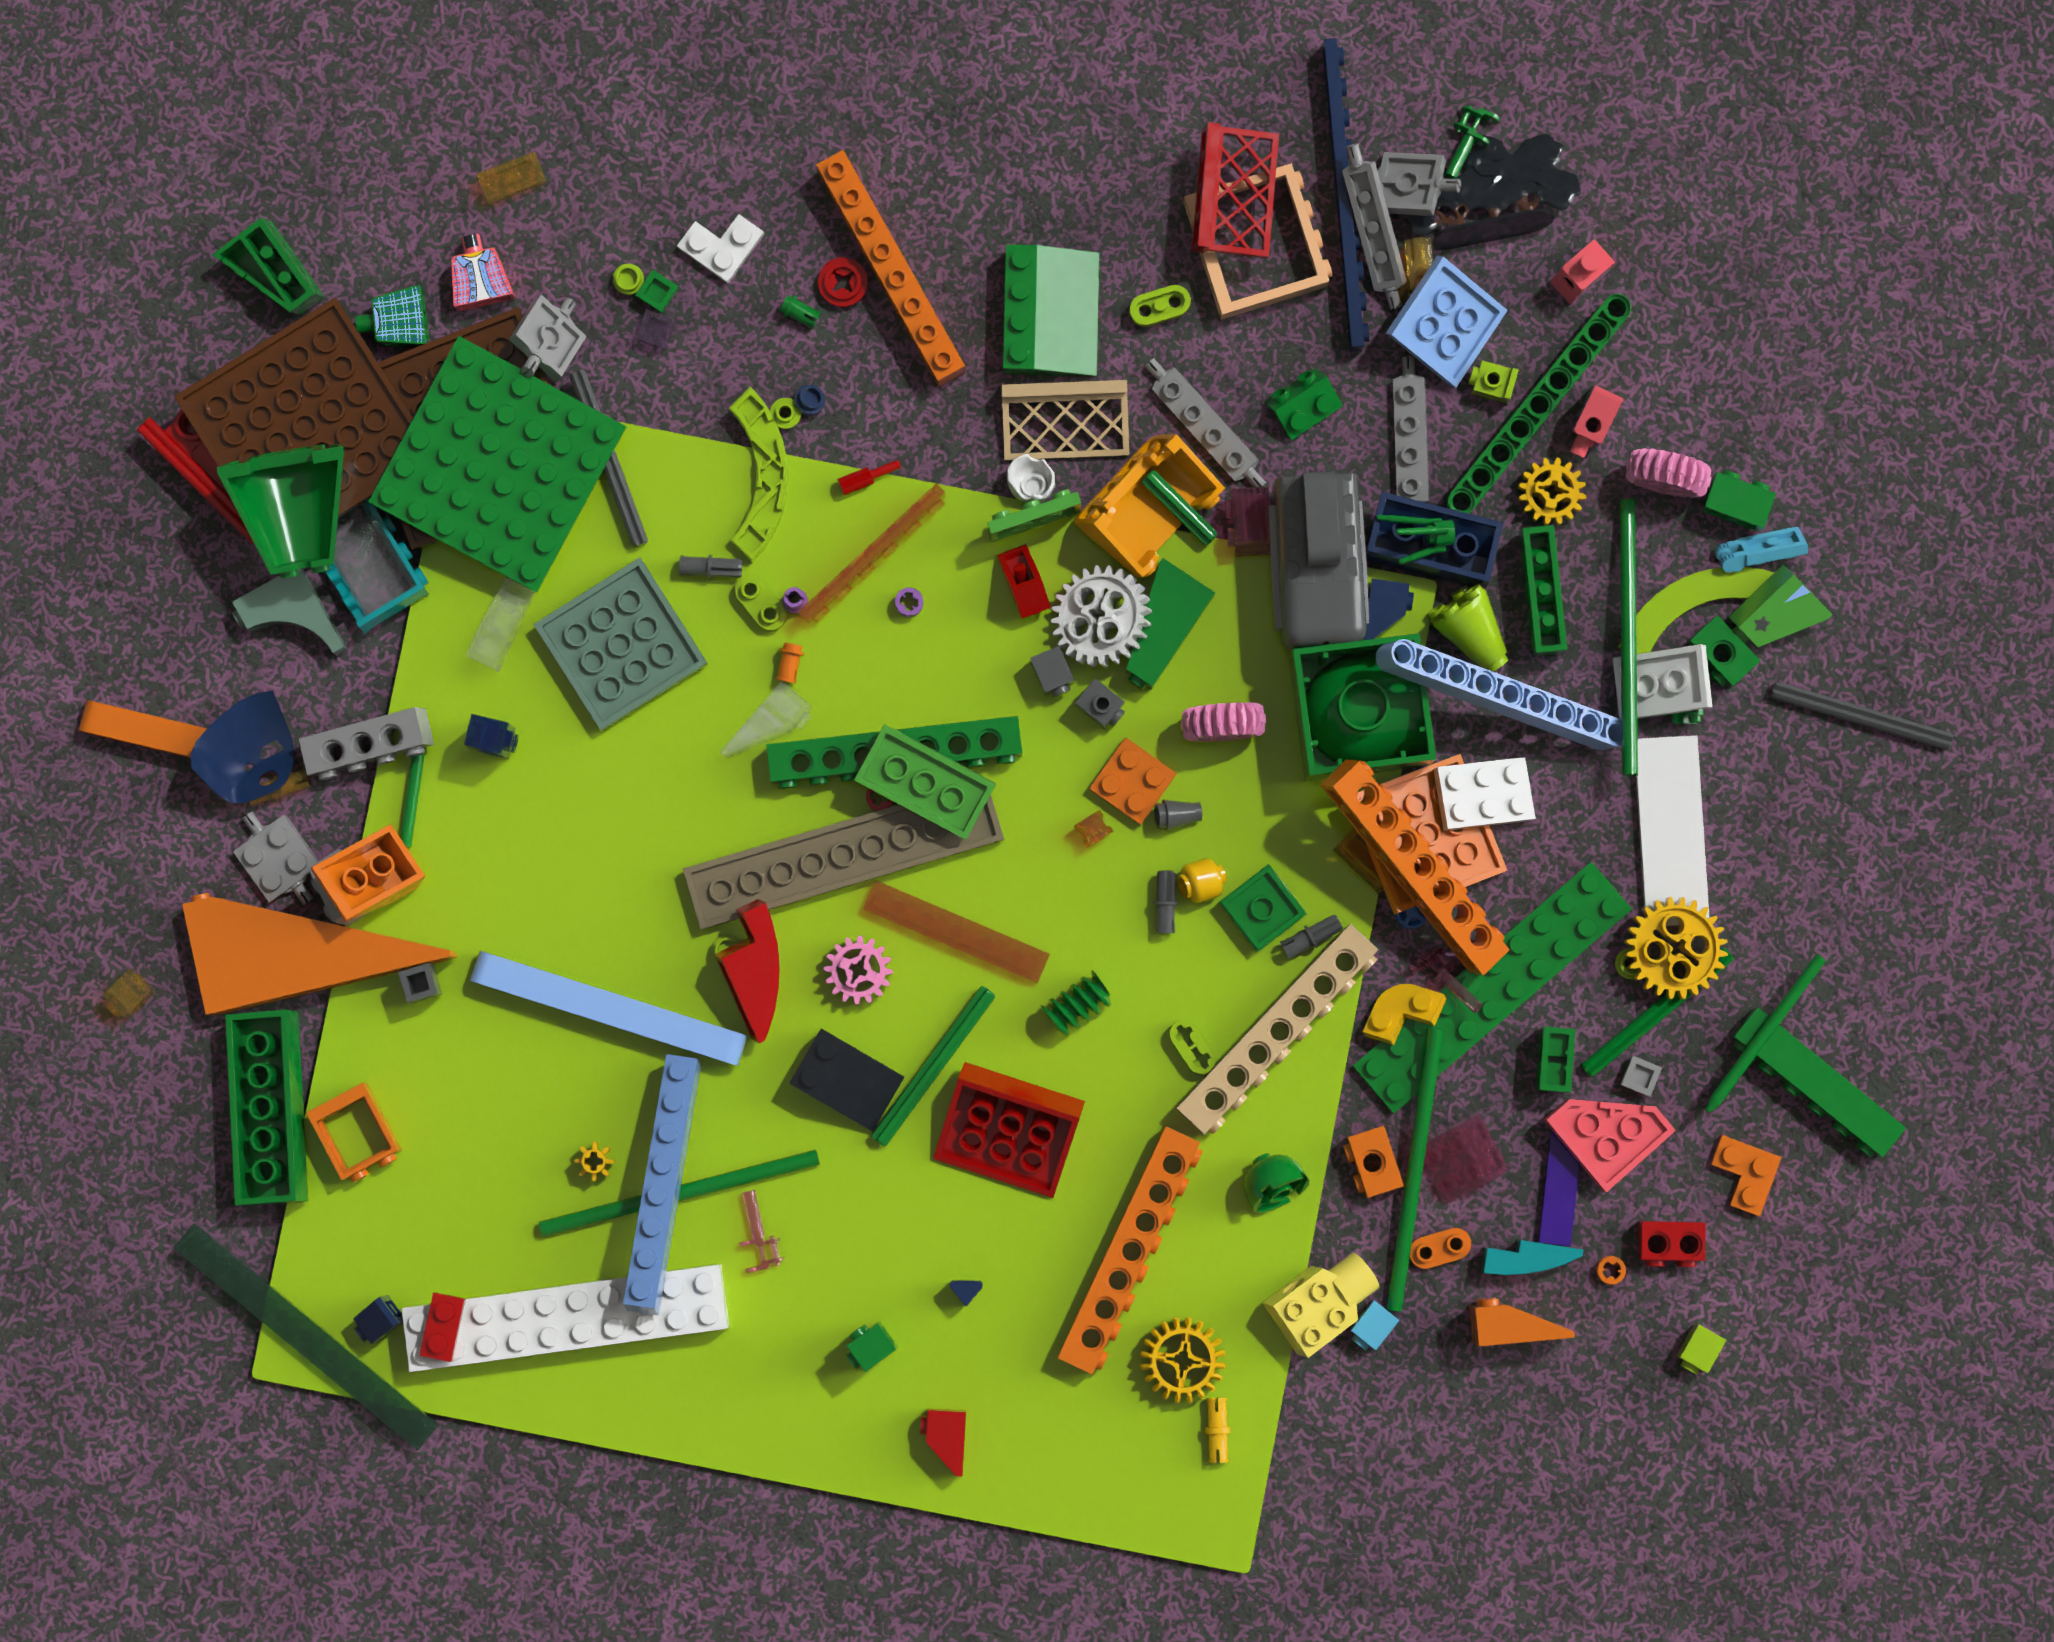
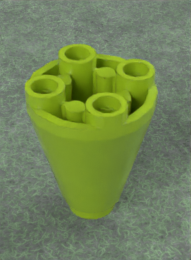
M1480 584L1470 589L1467 585L1463 586L1451 595L1453 598L1451 602L1446 605L1440 604L1436 606L1428 615L1431 618L1432 625L1477 666L1494 672L1506 664L1508 658L1505 655L1507 650L1488 594Z

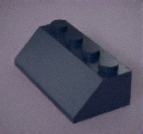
M1381 492L1366 546V561L1464 586L1467 585L1468 587L1480 584L1481 587L1486 589L1490 582L1504 522ZM1377 515L1452 520L1455 527V544L1447 545L1446 552L1434 553L1401 565L1398 563L1400 558L1432 547L1433 544L1427 543L1426 534L1397 535L1395 530L1426 527V525L1377 520Z

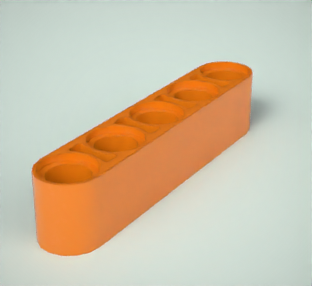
M86 700L78 731L191 758L195 742L207 728Z

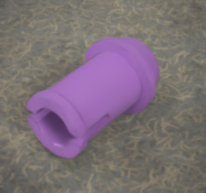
M796 587L787 589L783 597L785 609L793 614L802 612L808 604L806 594ZM793 596L801 598L797 603L789 602Z

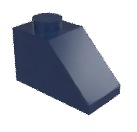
M1371 579L1368 591L1369 624H1366V634L1362 640L1376 639L1403 619L1406 611L1412 610L1414 593L1409 592L1410 584Z
M389 1295L378 1297L353 1318L357 1324L354 1326V1330L363 1342L369 1340L371 1344L377 1343L403 1324L402 1313Z

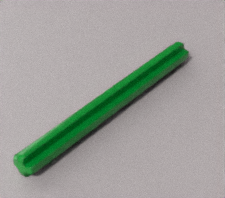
M1724 947L1720 950L1727 952L1728 956L1719 957L1718 961L1726 967L1734 958ZM1714 969L1713 971L1718 974L1723 969ZM1688 989L1686 999H1680L1677 991H1675L1673 999H1667L1665 994L1585 1060L1581 1065L1583 1070L1590 1077L1595 1076L1692 994Z
M981 986L872 1133L871 1137L880 1145H888L993 1002L995 995L989 989Z

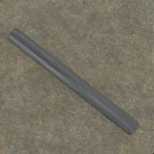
M577 370L571 373L569 377L577 399L600 412L585 370ZM614 449L604 468V472L631 545L639 547L646 544L648 538Z
M1775 682L1771 688L1770 697L1772 699L1940 749L1948 750L1952 745L1953 734L1781 682Z

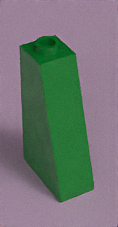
M1162 558L1158 565L1149 594L1150 601L1146 604V607L1152 610L1151 614L1144 616V619L1149 621L1151 626L1142 627L1141 630L1147 635V638H1137L1136 641L1140 649L1133 647L1125 672L1130 675L1128 681L1142 690L1146 686L1152 690L1215 595L1214 591L1164 558Z

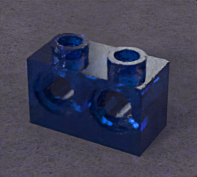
M471 714L464 745L472 751L508 759L509 753H515L519 735L515 734L516 728L508 722Z

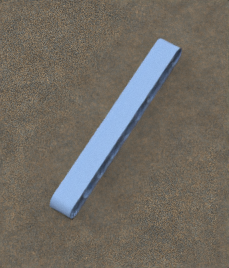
M1401 639L1382 645L1376 652L1377 665L1387 673L1597 750L1603 751L1622 746V720L1409 640ZM1394 651H1395V652L1397 653V655H1398V661L1396 660V658H1395V656H1394ZM1422 662H1423L1424 665H1425V671H1424V669L1422 668V665H1421ZM1449 672L1451 673L1452 681L1449 678ZM1476 682L1478 683L1479 691L1476 688Z
M479 951L470 981L736 1066L739 1065L748 1037L735 1031L483 951Z

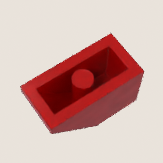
M1025 544L998 554L999 563L1021 618L1036 615L1041 611L1051 608L1042 578L1027 545Z
M928 1408L927 1416L921 1415L920 1435H926V1443L955 1476L962 1477L966 1410Z

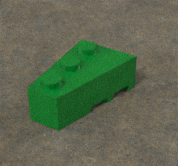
M259 218L212 254V256L225 263L238 275L255 285L260 291L291 313L302 315L325 297L270 220Z

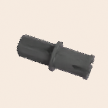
M711 554L708 557L681 555L679 562L680 576H707L708 580H711L712 577L739 578L742 575L743 569L742 560L713 558Z
M1160 870L1157 872L1156 901H1153V904H1156L1155 933H1175V905H1178V901H1175V872L1171 870Z
M1331 915L1309 928L1307 925L1304 926V930L1280 943L1290 960L1313 946L1317 948L1319 942L1340 932L1343 929L1342 924L1336 915Z

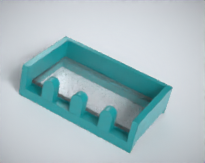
M369 499L338 518L334 564L330 565V570L326 571V574L342 596L343 602L356 619L358 627L365 635L374 626L425 595H429L424 587L429 582L420 567L415 570L409 562L413 555L404 541L398 544L394 538L393 533L397 532V529L388 515L382 518L377 507L368 503Z

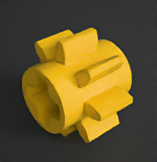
M596 1141L592 1144V1150L581 1146L580 1150L584 1155L582 1159L574 1160L575 1163H582L584 1168L580 1171L579 1175L583 1176L587 1172L592 1173V1181H597L598 1173L600 1172L605 1176H609L610 1173L606 1167L608 1164L615 1163V1160L608 1159L606 1155L611 1148L606 1147L602 1151L598 1150V1142ZM593 1152H597L598 1158H603V1164L597 1165L596 1170H593L592 1165L587 1164V1158H592Z

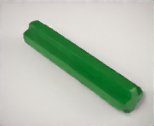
M1152 470L1144 477L1142 484L1203 545L1207 546L1216 538L1217 531L1155 470Z

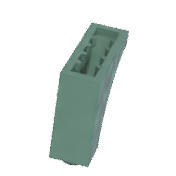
M298 569L299 575L294 577L280 578L279 575L232 602L236 608L232 614L241 629L246 627L253 633L268 626L293 625L317 634L336 656L348 650L303 569Z

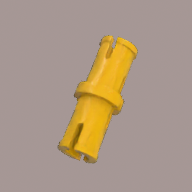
M1216 1397L1206 1398L1208 1427H1205V1434L1209 1436L1208 1462L1217 1463V1449L1220 1452V1463L1229 1462L1227 1433H1230V1426H1227V1398H1218V1411H1216Z

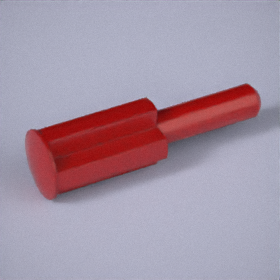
M895 460L870 471L866 467L839 479L837 478L839 488L845 496L874 484L873 479L900 469V462Z

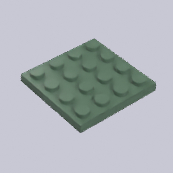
M641 558L636 559L534 624L601 731L708 665Z

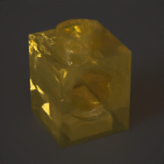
M129 968L103 996L108 1001L105 1006L117 1018L121 1015L124 1018H131L157 991L135 969Z

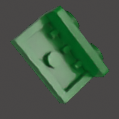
M1317 368L1301 373L1295 382L1287 387L1279 388L1271 395V398L1265 401V404L1275 414L1285 434L1291 440L1343 406L1327 376Z

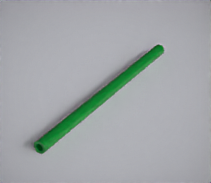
M1621 499L1619 500L1622 776L1636 777L1638 776L1635 500Z
M1428 1027L1386 1309L1390 1311L1402 1312L1444 1029Z
M815 1149L681 1184L678 1202L820 1165L817 1151ZM642 1195L539 1221L542 1236L545 1237L637 1213L640 1209Z

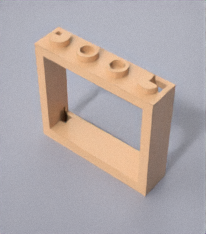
M1292 163L1276 168L1275 181L1285 178L1316 276L1231 302L1216 253L1209 251L1200 253L1221 320L1326 288L1329 284V277H1333L1328 259L1323 260L1319 248L1323 247L1320 232L1318 229L1313 230L1310 219L1314 218L1309 200H1303L1300 189H1304L1300 171L1294 172ZM1262 172L1248 178L1255 187L1267 184L1268 177ZM1242 180L1231 191L1235 194L1248 190L1249 187ZM1235 181L1226 183V185L1229 187V186H1231ZM1219 186L1220 195L1224 190ZM1196 193L1184 196L1183 201L1192 231Z

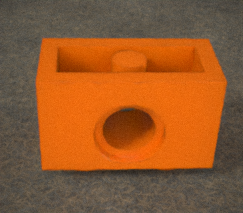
M1384 1126L1346 1137L1348 1144L1343 1145V1149L1348 1163L1354 1162L1358 1174L1353 1175V1180L1358 1194L1364 1192L1365 1198H1369L1404 1186ZM1370 1153L1376 1154L1380 1159V1166L1374 1172L1367 1171L1363 1165L1365 1156Z

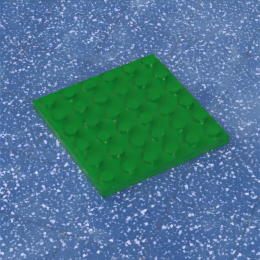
M458 336L368 503L537 593L627 426L534 376H525V373H522L520 368Z

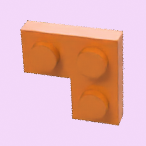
M1720 1135L1710 1165L1739 1175L1729 1206L1760 1217L1782 1157Z

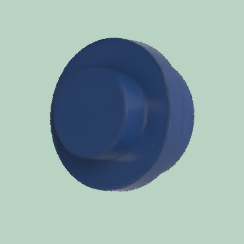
M802 386L794 395V405L804 415H816L821 412L825 405L824 394L817 386Z

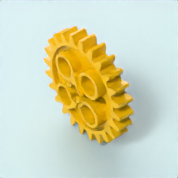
M1667 897L1665 899V907H1663L1659 900L1653 902L1654 911L1647 906L1643 907L1642 910L1645 918L1634 916L1633 919L1638 924V927L1627 928V931L1634 935L1633 939L1624 940L1625 944L1632 946V951L1626 952L1624 956L1633 957L1634 962L1627 968H1637L1639 971L1634 980L1645 978L1646 981L1643 989L1647 990L1654 985L1655 996H1660L1666 990L1667 999H1673L1675 991H1677L1680 999H1686L1687 989L1693 996H1697L1698 985L1704 990L1709 989L1710 987L1706 979L1718 980V976L1713 970L1724 969L1725 967L1718 961V958L1728 956L1727 952L1720 950V945L1726 944L1728 941L1726 939H1718V934L1724 930V927L1714 928L1713 926L1718 917L1707 918V906L1697 911L1696 900L1691 901L1686 906L1685 897H1679L1676 905H1674L1672 897ZM1670 917L1675 918L1679 923V931L1675 935L1670 934L1666 929V922ZM1653 931H1659L1670 943L1680 942L1679 950L1698 961V966H1694L1681 953L1672 954L1673 947L1664 940L1657 938ZM1695 936L1701 938L1704 942V950L1700 954L1695 953L1691 948V941ZM1651 942L1658 944L1661 954L1657 960L1651 959L1647 954V947ZM1677 961L1681 962L1686 969L1685 976L1682 979L1676 978L1672 972V967Z

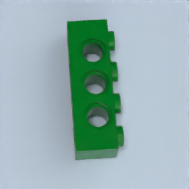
M1554 525L1522 528L1519 532V543L1532 657L1564 654L1568 649Z

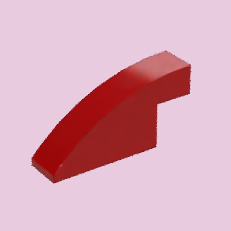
M756 899L736 909L748 938L714 954L751 1039L760 1044L765 1041L774 1016L779 990L780 964L778 943L766 902Z

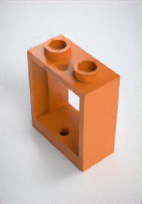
M361 1083L306 1112L341 1180L350 1178L351 1182L354 1183L369 1175L368 1168L377 1163L382 1168L397 1160L395 1154L402 1151L367 1083ZM364 1099L389 1147L348 1168L324 1120Z

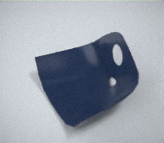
M273 690L253 694L234 704L206 729L195 742L191 752V768L217 795L231 803L243 804L280 789L289 778L295 757L294 744ZM277 740L283 747L278 753L268 758L260 759L261 749L268 743ZM247 763L254 765L250 771L245 772L244 766ZM274 771L278 774L276 781L270 785L265 786L259 783L260 777L266 772Z

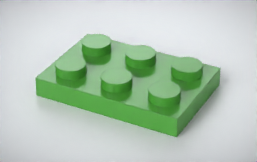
M1069 489L1051 495L1052 500L1042 504L1040 500H1034L1023 504L1021 511L1011 514L1010 510H1005L992 515L993 520L987 522L991 542L1080 513L1082 503L1078 491L1070 493Z

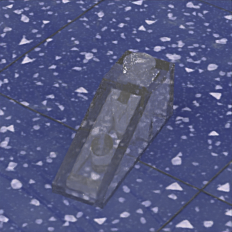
M506 577L480 623L466 657L499 672L535 592Z
M781 681L725 745L720 754L728 759L791 733L795 728L801 730L812 717L809 714V711L812 709L811 705Z

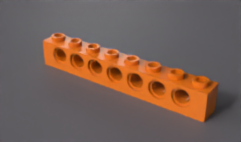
M844 150L816 164L820 178L937 386L940 387L965 373V364Z
M1346 759L1320 786L1469 973L1484 976L1509 951V948L1503 942L1505 939L1503 934L1496 927L1490 926L1485 919L1486 913L1478 904L1472 903L1467 897L1468 891L1466 887L1457 879H1453L1447 872L1449 867L1446 862L1439 856H1435L1428 848L1430 842L1423 834L1413 829L1410 825L1412 821L1408 814L1400 808L1397 809L1391 801L1393 796L1389 790L1381 784L1378 785L1372 777L1374 772L1364 761ZM1362 787L1364 790V797L1362 801L1359 802L1357 794L1359 789ZM1381 811L1383 814V821L1378 826L1376 818L1378 813ZM1400 835L1402 838V843L1399 849H1397L1395 841L1396 838ZM1419 858L1421 865L1419 871L1416 873L1414 870V864L1416 860ZM1438 882L1439 892L1434 896L1433 887ZM1455 906H1457L1458 913L1456 918L1453 920L1452 910ZM1475 929L1476 938L1473 942H1471L1470 935L1471 932Z
M1167 1126L1164 1127L1057 1356L1058 1359L1090 1374H1093L1095 1368L1101 1371L1109 1354L1103 1350L1108 1340L1115 1341L1122 1326L1117 1320L1122 1310L1128 1313L1136 1296L1130 1292L1135 1282L1142 1283L1149 1268L1144 1262L1149 1252L1155 1255L1163 1237L1158 1236V1232L1162 1224L1169 1225L1176 1208L1172 1207L1171 1204L1176 1195L1182 1197L1188 1185L1189 1179L1185 1178V1174L1189 1166L1196 1167L1203 1151L1198 1149L1199 1141ZM1169 1155H1175L1181 1161V1168L1175 1174H1169L1163 1168V1161ZM1155 1184H1162L1167 1189L1168 1195L1163 1202L1156 1203L1150 1198V1189ZM1142 1213H1149L1154 1218V1226L1146 1232L1140 1231L1136 1226V1219ZM1128 1242H1136L1140 1246V1256L1135 1260H1127L1123 1256V1247ZM1115 1271H1122L1127 1276V1284L1121 1289H1114L1109 1284V1277ZM1101 1300H1108L1114 1306V1311L1108 1318H1101L1096 1314L1095 1307ZM1088 1329H1095L1100 1334V1341L1094 1347H1088L1082 1342V1335Z

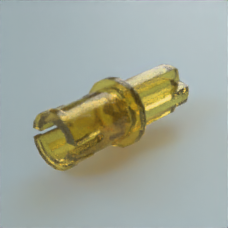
M305 769L291 773L287 782L280 789L249 801V803L254 806L278 797L282 800L284 795L305 788H311ZM273 776V780L261 783V785L272 784L276 781L277 776Z

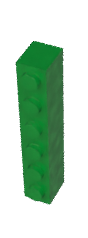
M1753 1008L1730 1036L1735 1042L1733 1048L1740 1054L1744 1052L1769 1018L1760 1008ZM1780 1025L1755 1057L1760 1062L1757 1067L1771 1078L1776 1075L1785 1083L1782 1087L1795 1098L1799 1095L1809 1102L1807 1108L1820 1118L1824 1115L1834 1122L1831 1127L1844 1138L1850 1135L1859 1142L1856 1148L1869 1158H1872L1873 1155L1877 1158H1883L1906 1129L1899 1121Z

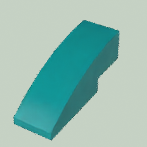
M1517 1239L1516 1252L1484 1247L1481 1273L1513 1275L1545 1271L1582 1257L1584 1250Z

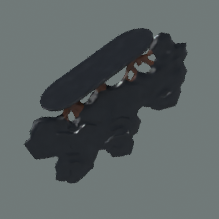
M1541 134L1524 140L1522 146L1514 154L1507 152L1501 140L1482 135L1490 142L1485 147L1482 145L1483 142L1479 141L1475 145V152L1468 154L1463 164L1465 171L1457 177V179L1461 180L1460 192L1442 191L1437 199L1434 213L1439 216L1440 220H1433L1432 216L1395 214V216L1407 220L1411 231L1419 236L1430 234L1439 223L1452 226L1434 236L1432 245L1440 250L1465 247L1539 231L1550 225L1554 220L1552 212L1546 209H1535L1538 204H1547L1558 210H1566L1573 202V198L1581 194L1577 176L1555 167L1561 159L1564 146L1560 142L1554 141L1552 136ZM1445 167V169H1444L1443 179H1448V178L1445 176V173H1446V171H1447V168H1446V167ZM1532 193L1534 201L1528 203L1527 195ZM1510 205H1517L1521 212L1498 216L1501 211H1504ZM1441 206L1449 207L1454 211L1456 219L1454 220L1452 215L1446 218L1439 211V208ZM1464 206V213L1460 215L1458 209ZM1484 208L1489 212L1490 218L1469 223H1464L1463 221L1470 210Z

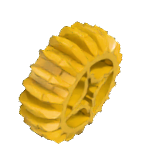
M1174 1317V1328L1169 1329L1166 1321L1161 1322L1165 1332L1160 1335L1153 1328L1151 1333L1157 1338L1153 1343L1149 1339H1145L1143 1342L1146 1346L1151 1347V1351L1140 1352L1141 1357L1149 1358V1363L1140 1365L1141 1370L1151 1369L1152 1373L1144 1377V1380L1150 1382L1156 1379L1157 1383L1153 1385L1152 1391L1157 1392L1161 1387H1164L1165 1390L1162 1398L1165 1400L1168 1399L1171 1392H1174L1175 1403H1180L1181 1394H1186L1187 1402L1192 1403V1392L1195 1391L1200 1399L1205 1398L1201 1388L1206 1385L1213 1392L1215 1387L1209 1382L1210 1379L1222 1380V1376L1214 1372L1215 1368L1225 1369L1226 1367L1225 1363L1216 1362V1357L1226 1355L1224 1350L1215 1351L1214 1349L1215 1346L1222 1342L1221 1339L1216 1338L1212 1341L1208 1339L1214 1333L1212 1328L1207 1329L1204 1334L1200 1332L1204 1324L1201 1320L1197 1322L1195 1328H1191L1192 1320L1190 1317H1186L1185 1326H1180L1178 1317ZM1181 1334L1179 1347L1175 1351L1158 1352L1166 1339L1173 1335ZM1191 1335L1203 1341L1208 1350L1209 1359L1192 1354L1190 1350ZM1186 1343L1185 1351L1187 1357L1194 1361H1199V1363L1191 1362L1189 1366L1186 1364L1187 1368L1182 1369V1375L1180 1376L1179 1364L1173 1359H1166V1357L1175 1358L1176 1354L1179 1355V1352L1183 1351L1184 1344ZM1156 1361L1174 1366V1385L1162 1378L1157 1369ZM1208 1368L1205 1375L1198 1382L1184 1386L1186 1375L1190 1369Z

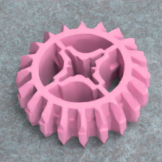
M1653 448L1637 449L1631 452L1630 459H1628L1626 465V478L1630 483L1664 495L1699 498L1706 494L1711 482V469L1706 463L1696 460L1694 457H1688L1675 452Z
M1250 702L1218 703L1190 707L1182 712L1181 731H1183V738L1191 742L1249 739L1261 736L1265 732L1266 714H1264L1262 705Z

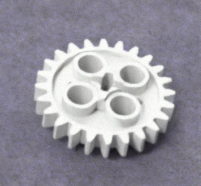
M1095 565L1094 574H1091L1085 568L1083 569L1082 579L1072 575L1074 585L1071 587L1063 584L1062 586L1067 593L1065 596L1056 594V598L1061 601V605L1052 607V610L1059 614V617L1051 619V623L1059 626L1053 632L1054 636L1062 638L1058 645L1063 649L1067 648L1066 654L1071 658L1076 656V661L1084 664L1087 660V664L1094 668L1098 661L1100 665L1106 668L1109 659L1117 665L1120 664V654L1130 658L1129 648L1131 646L1140 649L1136 641L1137 638H1147V635L1141 631L1142 627L1151 626V623L1144 619V616L1152 613L1150 608L1143 606L1150 601L1148 596L1141 594L1145 588L1139 583L1135 584L1137 579L1131 574L1127 576V572L1121 568L1115 572V569L1110 565L1106 567L1105 572L1100 566ZM1091 593H1095L1093 602L1085 605L1086 597ZM1124 597L1123 605L1118 609H1114L1116 600ZM1088 623L1087 632L1079 636L1080 627ZM1117 627V635L1113 639L1108 640L1110 630Z

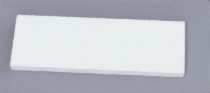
M1698 736L1638 739L1636 790L1644 907L1647 906L1654 911L1653 902L1659 900L1663 907H1665V899L1667 897H1672L1674 905H1676L1679 897H1685L1686 906L1693 900L1697 901V911L1707 906L1708 912L1706 917L1709 918ZM1670 917L1666 922V926H1679V923L1675 918Z

